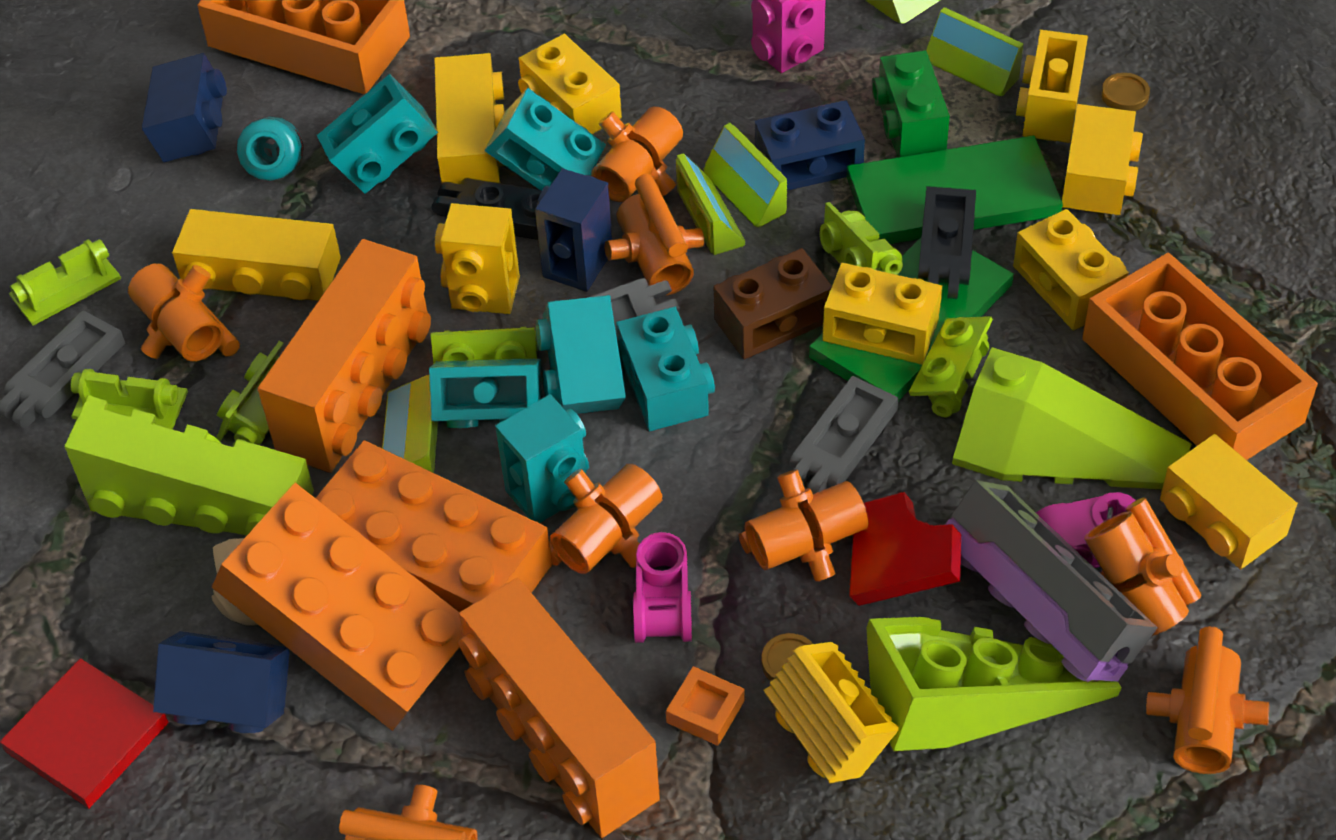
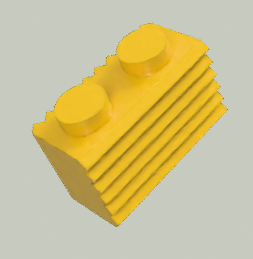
M833 642L799 646L793 650L794 654L787 658L788 662L781 666L782 670L775 674L776 678L770 681V686L764 689V693L776 708V719L783 728L794 733L808 753L807 760L810 767L818 775L826 778L829 783L860 778L898 732L899 725L891 722L892 716L886 714L885 707L878 704V698L871 695L872 689L864 686L865 680L859 678L858 671L851 668L852 663L845 660V654L838 651V645Z

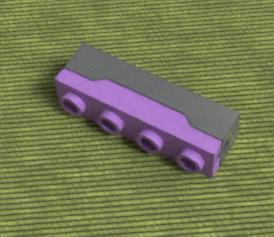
M976 480L951 515L952 519H949L945 524H953L961 533V564L972 571L979 572L990 583L988 586L989 592L1001 603L1014 607L1026 619L1024 626L1033 636L1045 643L1052 644L1064 656L1062 664L1070 673L1086 682L1091 680L1118 682L1127 670V665L1133 662L1158 627L1008 486Z

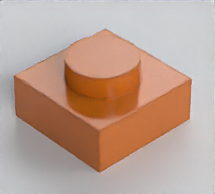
M693 666L666 710V723L719 746L745 701V689Z

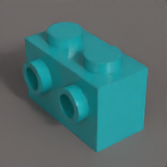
M388 74L323 129L317 137L329 161L366 194L375 185L385 181L392 171L413 153L422 150L438 131L422 105L391 74Z
M527 88L505 111L484 151L539 190H543L546 185L551 186L562 168L591 176L592 170L596 166L606 144L591 134L586 128L580 126L556 109L547 100Z
M610 295L547 302L542 315L543 319L536 320L539 351H548L550 370L543 371L545 397L551 394L564 410L570 408L576 414L619 409L626 395Z
M676 306L616 322L620 360L648 431L709 416L708 394L715 392L713 375L707 362L699 363L696 356L699 354V347L695 331L691 324L683 325Z
M541 358L437 361L429 368L432 421H447L448 428L478 426V420L499 419V423L542 399Z
M549 394L495 425L505 491L529 519L538 523L559 511H565L575 506L573 501L576 497L564 481L578 469H582L585 473L589 469V462L583 447V438L586 437V430L581 419L574 410L570 408L564 410L555 398Z

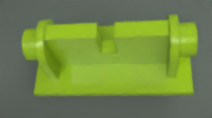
M830 202L825 203L824 224L820 227V240L827 253H830L840 264L843 262L860 267H869L895 275L900 273L903 267L901 253L896 248H893L885 239L879 240V233L866 221L860 212L848 210L840 213Z
M87 239L83 241L82 245L59 256L60 267L55 269L49 261L24 275L16 276L17 282L9 286L11 290L9 295L32 326L119 281L121 276L107 260L109 253L104 243L100 239L94 242Z
M992 317L947 318L909 390L910 396L928 395L932 402V410L938 416L949 417L952 413L958 412L962 406V398L968 388L965 379L973 378L982 357L989 350L986 333L993 321Z
M525 326L513 329L453 332L445 330L444 332L431 333L433 363L437 361L537 359L538 344L535 327L526 328Z
M280 340L268 356L260 352L253 360L244 376V379L249 381L242 393L240 394L233 389L222 403L216 415L223 420L217 435V439L220 442L228 430L235 434V441L240 439L253 444H261L269 427L257 388L279 358L278 356L284 344Z
M86 368L82 373H74L71 379V391L80 396L71 416L72 419L77 420L89 395L106 400V410L130 417L134 408L154 414V424L173 429L188 390L187 388L177 387V385H171L166 378L150 380L128 377L125 381L120 380L118 375L96 373L93 369Z

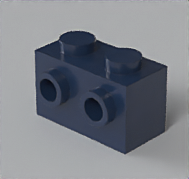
M205 53L152 67L142 130L163 162L190 155H200L206 151L216 149L218 128L222 126V100L227 94V87L221 71L213 69Z
M847 100L755 120V147L787 178V191L847 177V166L864 163L865 138Z
M562 168L551 186L546 185L543 188L535 208L543 278L588 292L608 260L605 254V242L612 240L608 182Z
M179 631L158 644L153 712L173 715V720L180 724L200 725L207 723L208 720L229 723L228 728L239 733L261 732L284 714L290 650L286 646Z

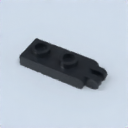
M465 178L461 184L443 182L431 208L434 213L447 217L451 203L510 208L515 236L538 240L535 208L537 207L542 190Z
M926 186L918 279L934 284L948 283L947 299H958L959 284L969 285L976 190Z

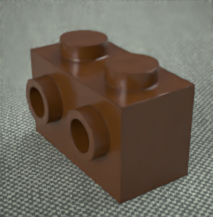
M801 248L787 255L775 257L766 264L740 275H733L723 282L714 285V320L743 360L822 326L824 306L832 285L804 249Z

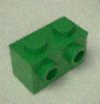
M927 51L880 57L879 77L872 78L873 99L875 105L881 107L886 138L892 140L897 158L947 150L950 115Z

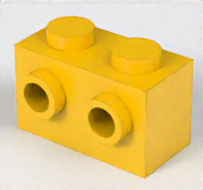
M1040 30L1036 55H1027L1022 83L1030 84V87H1020L1016 116L1025 117L1023 137L1034 135L1037 139L1071 142L1088 36Z
M565 33L519 57L521 78L518 80V86L521 94L529 88L577 124L586 128L591 134L602 129L598 123L610 112L613 111L619 119L622 118L619 83Z
M1077 104L1062 197L1063 208L1120 215L1124 196L1134 197L1138 167L1129 166V161L1138 162L1143 136L1141 132H1134L1136 111Z
M451 203L445 224L439 223L435 234V251L437 254L443 255L441 286L448 288L451 309L511 314L520 279L511 209Z
M1068 209L1017 233L1013 267L1073 331L1085 325L1089 298L1129 276V272L1126 270L1121 259L1112 255L1095 238L1090 227L1082 224Z
M841 262L824 306L823 341L923 365L939 320L942 285Z
M1213 434L1168 466L1160 500L1175 518L1185 521L1206 540L1209 547L1216 554L1225 556L1240 570L1287 536L1298 504L1216 434Z

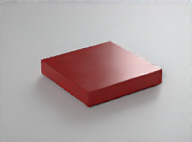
M80 658L0 740V744L7 754L90 809L169 722L165 713L153 712L154 705Z

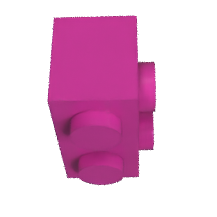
M752 0L753 36L751 44L755 54L761 60L767 61L782 74L823 51L826 0Z

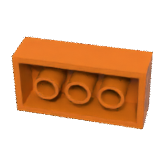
M201 0L197 5L208 47L364 95L372 88L410 37L404 0Z
M362 239L257 388L275 450L305 458L307 465L332 473L342 456H347L352 451L357 440V433L367 418L373 417L377 413L384 392L393 379L396 380L402 375L407 357L417 342L421 343L424 341L430 329L431 316L427 312L424 296L425 282L421 279L418 257L416 255Z
M1169 252L1089 298L1082 339L1196 446L1213 434H1216L1243 458L1248 460L1306 422L1318 383Z
M365 440L316 497L318 501L458 612L463 611L517 577L532 593L552 566L548 529L546 526Z
M296 482L224 560L211 587L392 731L460 648L458 640L464 637L459 612Z
M518 577L459 612L464 637L459 639L458 643L462 653L469 662L470 668L465 670L464 673L470 687L481 700L488 697L499 709L496 711V714L505 732L514 741L520 737L531 750L529 757L536 771L546 782L554 779L565 792L562 797L567 809L580 825L589 822L602 839L660 800L656 741Z

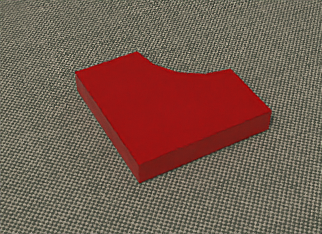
M905 492L863 503L867 513L868 526L867 529L853 534L849 594L858 606L960 582L961 533L953 524L933 526L917 520L913 502Z

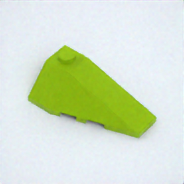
M992 347L975 383L952 464L1003 481L1022 482L1023 475L1054 477L1056 484H1073L1074 478L1104 480L1111 487L1162 489L1168 466L1187 454L1192 444L1042 362Z
M925 617L869 619L866 627L871 695L877 697L878 704L885 707V713L892 716L891 722L899 725L898 732L889 742L893 751L952 747L1117 697L1122 688L1117 681L1091 680L1086 682L1077 678L1062 664L1064 656L1052 644L1045 643L1034 637H1029L1025 640L1024 645L994 639L993 630L974 627L971 635L941 630V620Z

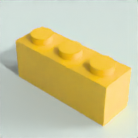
M491 53L435 57L436 126L438 131L437 158L441 183L461 184L465 178L500 183L499 167L506 166L484 150L505 113L504 104L496 105V100H504L502 71L493 72Z
M196 209L189 210L172 252L181 279H185L193 265H198L211 274L203 289L316 301L320 300L333 281L341 258L334 224Z

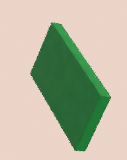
M1034 135L847 166V180L858 212L879 233V240L885 239L889 244L917 240L922 237L926 186L976 190L974 230L1048 218L1061 212L1063 206Z
M922 237L902 256L903 267L898 274L899 276L918 279ZM972 250L969 285L959 284L958 299H947L948 283H938L942 285L939 320L927 355L947 318L982 317L1012 286L1014 273ZM823 333L809 346V358L847 381L854 376L898 397V402L910 390L922 367L921 364L823 341Z

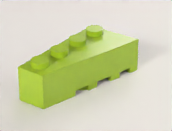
M89 395L64 446L90 511L110 518L126 516L145 519L163 526L178 524L197 527L209 533L230 532L248 535L295 482L311 495L314 492L305 458L240 439H236L232 447L224 445L216 437L209 434L208 430L188 424L184 433L154 424V414L133 408L130 417L106 410V400Z

